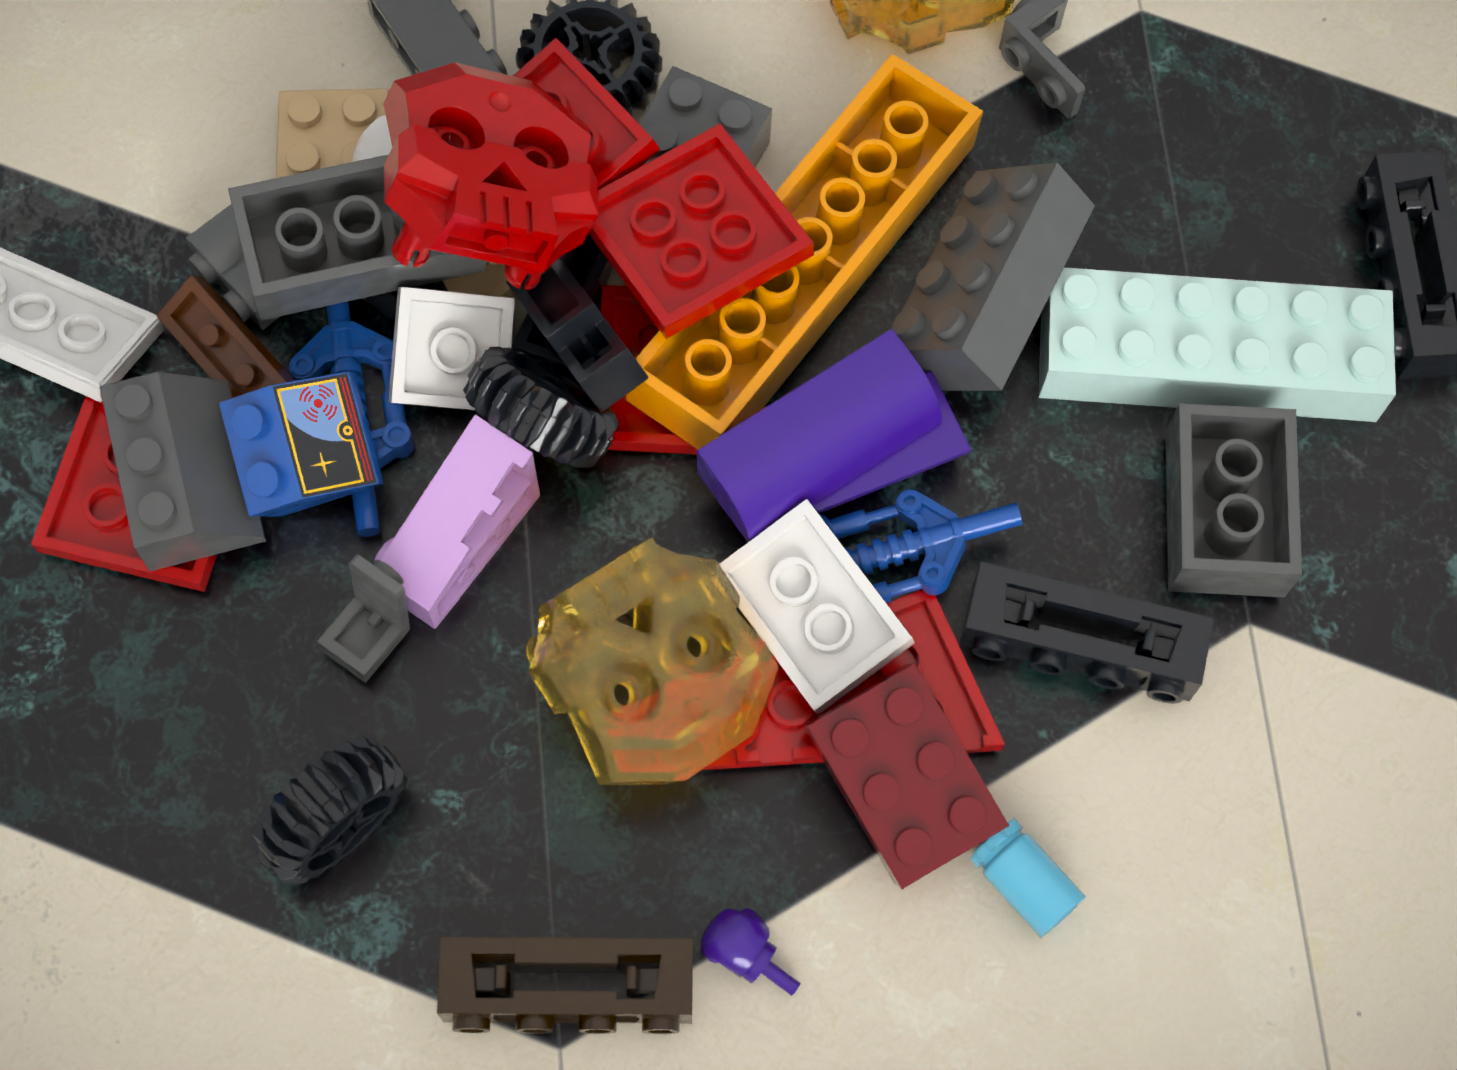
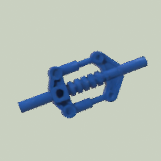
M348 301L326 306L329 325L324 326L291 359L289 371L295 381L320 377L328 369H331V374L348 371L354 372L367 420L368 408L365 406L367 401L366 394L363 392L365 387L364 380L361 378L363 373L360 364L367 363L382 370L385 392L381 395L386 426L370 431V422L367 420L379 468L381 469L396 458L409 456L415 448L414 439L407 426L404 404L388 402L393 340L351 321ZM374 487L352 494L357 535L371 537L379 534L380 524Z
M912 489L901 492L896 498V504L867 513L862 509L831 519L820 515L837 539L870 530L869 525L899 517L902 521L918 530L913 533L911 529L902 531L903 536L896 537L895 533L887 535V540L882 542L880 538L871 540L872 545L865 546V543H860L856 545L857 549L850 551L849 547L845 548L860 570L864 571L865 575L872 574L873 568L879 567L880 571L889 569L888 564L894 563L895 566L904 564L903 560L907 558L911 562L919 560V555L925 553L926 556L918 576L887 585L886 581L873 584V587L886 604L892 602V597L922 589L929 595L943 593L948 588L965 551V541L1023 525L1016 502L958 519L956 513Z

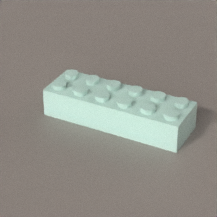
M1063 268L1041 312L1039 398L1177 408L1179 403L1296 409V416L1377 422L1396 395L1393 291Z

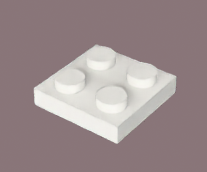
M398 287L388 402L475 410V408L469 405L463 391L469 380L467 376L475 361H478L489 347L511 348L515 298Z

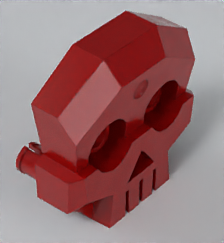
M454 62L393 82L383 103L392 143V149L384 164V202L405 220L398 236L392 243L393 256L401 264L408 266L414 251H418L413 260V268L423 266L429 259L431 250L505 265V278L511 285L520 288L526 275L530 274L524 284L525 290L535 288L540 281L542 273L558 258L583 244L598 217L597 178L591 165L587 163L591 139L588 125L531 80Z

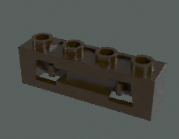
M440 937L437 1014L443 1022H452V1031L487 1033L490 1032V1023H516V1032L544 1034L553 1032L554 1023H579V1032L611 1034L616 1032L617 1023H642L643 1033L676 1034L680 1031V1024H692L693 938ZM477 964H516L519 973H619L620 965H659V969H639L637 966H626L625 989L627 990V996L655 994L654 999H618L617 991L514 990L513 998H480V993L510 995V972H507L506 965H496L495 968H477Z

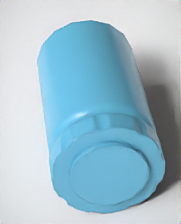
M1013 818L1007 822L1009 824L1007 828L981 842L974 850L975 853L970 857V860L978 869L980 867L984 868V876L1035 933L1042 938L1066 918L1086 896L1028 833L1021 832L1023 827Z

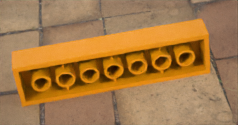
M891 54L775 192L814 242V256L668 339L659 330L636 358L649 378L626 394V401L697 449L702 448L761 411L975 145L983 110L896 55Z

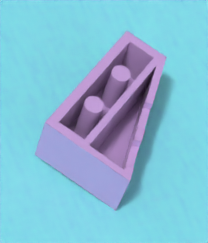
M475 414L396 536L389 539L376 555L375 560H381L391 566L404 580L402 586L405 588L408 611L432 628H437L540 497L533 452L512 438L507 437L506 434Z

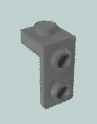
M1021 0L1015 6L1011 15L1005 19L999 49L1008 65L1016 71H1022L1037 87L1040 97L1048 106L1058 108L1066 118L1070 119L1079 111L1085 86L1042 42L1061 27L1068 0Z
M356 554L349 562L355 597L319 638L317 644L321 652L366 683L408 633L410 625L402 577L385 562L375 560L372 564L359 554Z

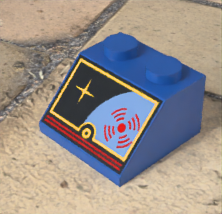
M348 371L270 385L219 403L249 517H282L384 484L354 372Z

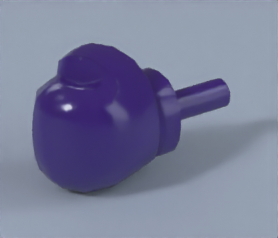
M744 908L742 911L724 909L708 924L701 938V951L710 962L720 963L738 977H743L749 983H753L760 974H763L791 996L801 984L770 961L777 947L767 941L770 930L761 916L753 909Z

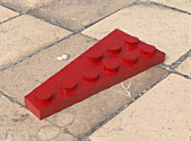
M921 589L887 603L915 643L823 712L905 664L915 663L967 753L1002 751L1005 743L936 595H929ZM769 649L601 715L602 722L624 775L823 762L803 727V724L818 715Z

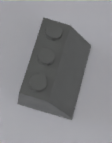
M154 372L100 386L133 546L149 571L266 542L261 517H249L219 406L220 402L233 398L228 381Z

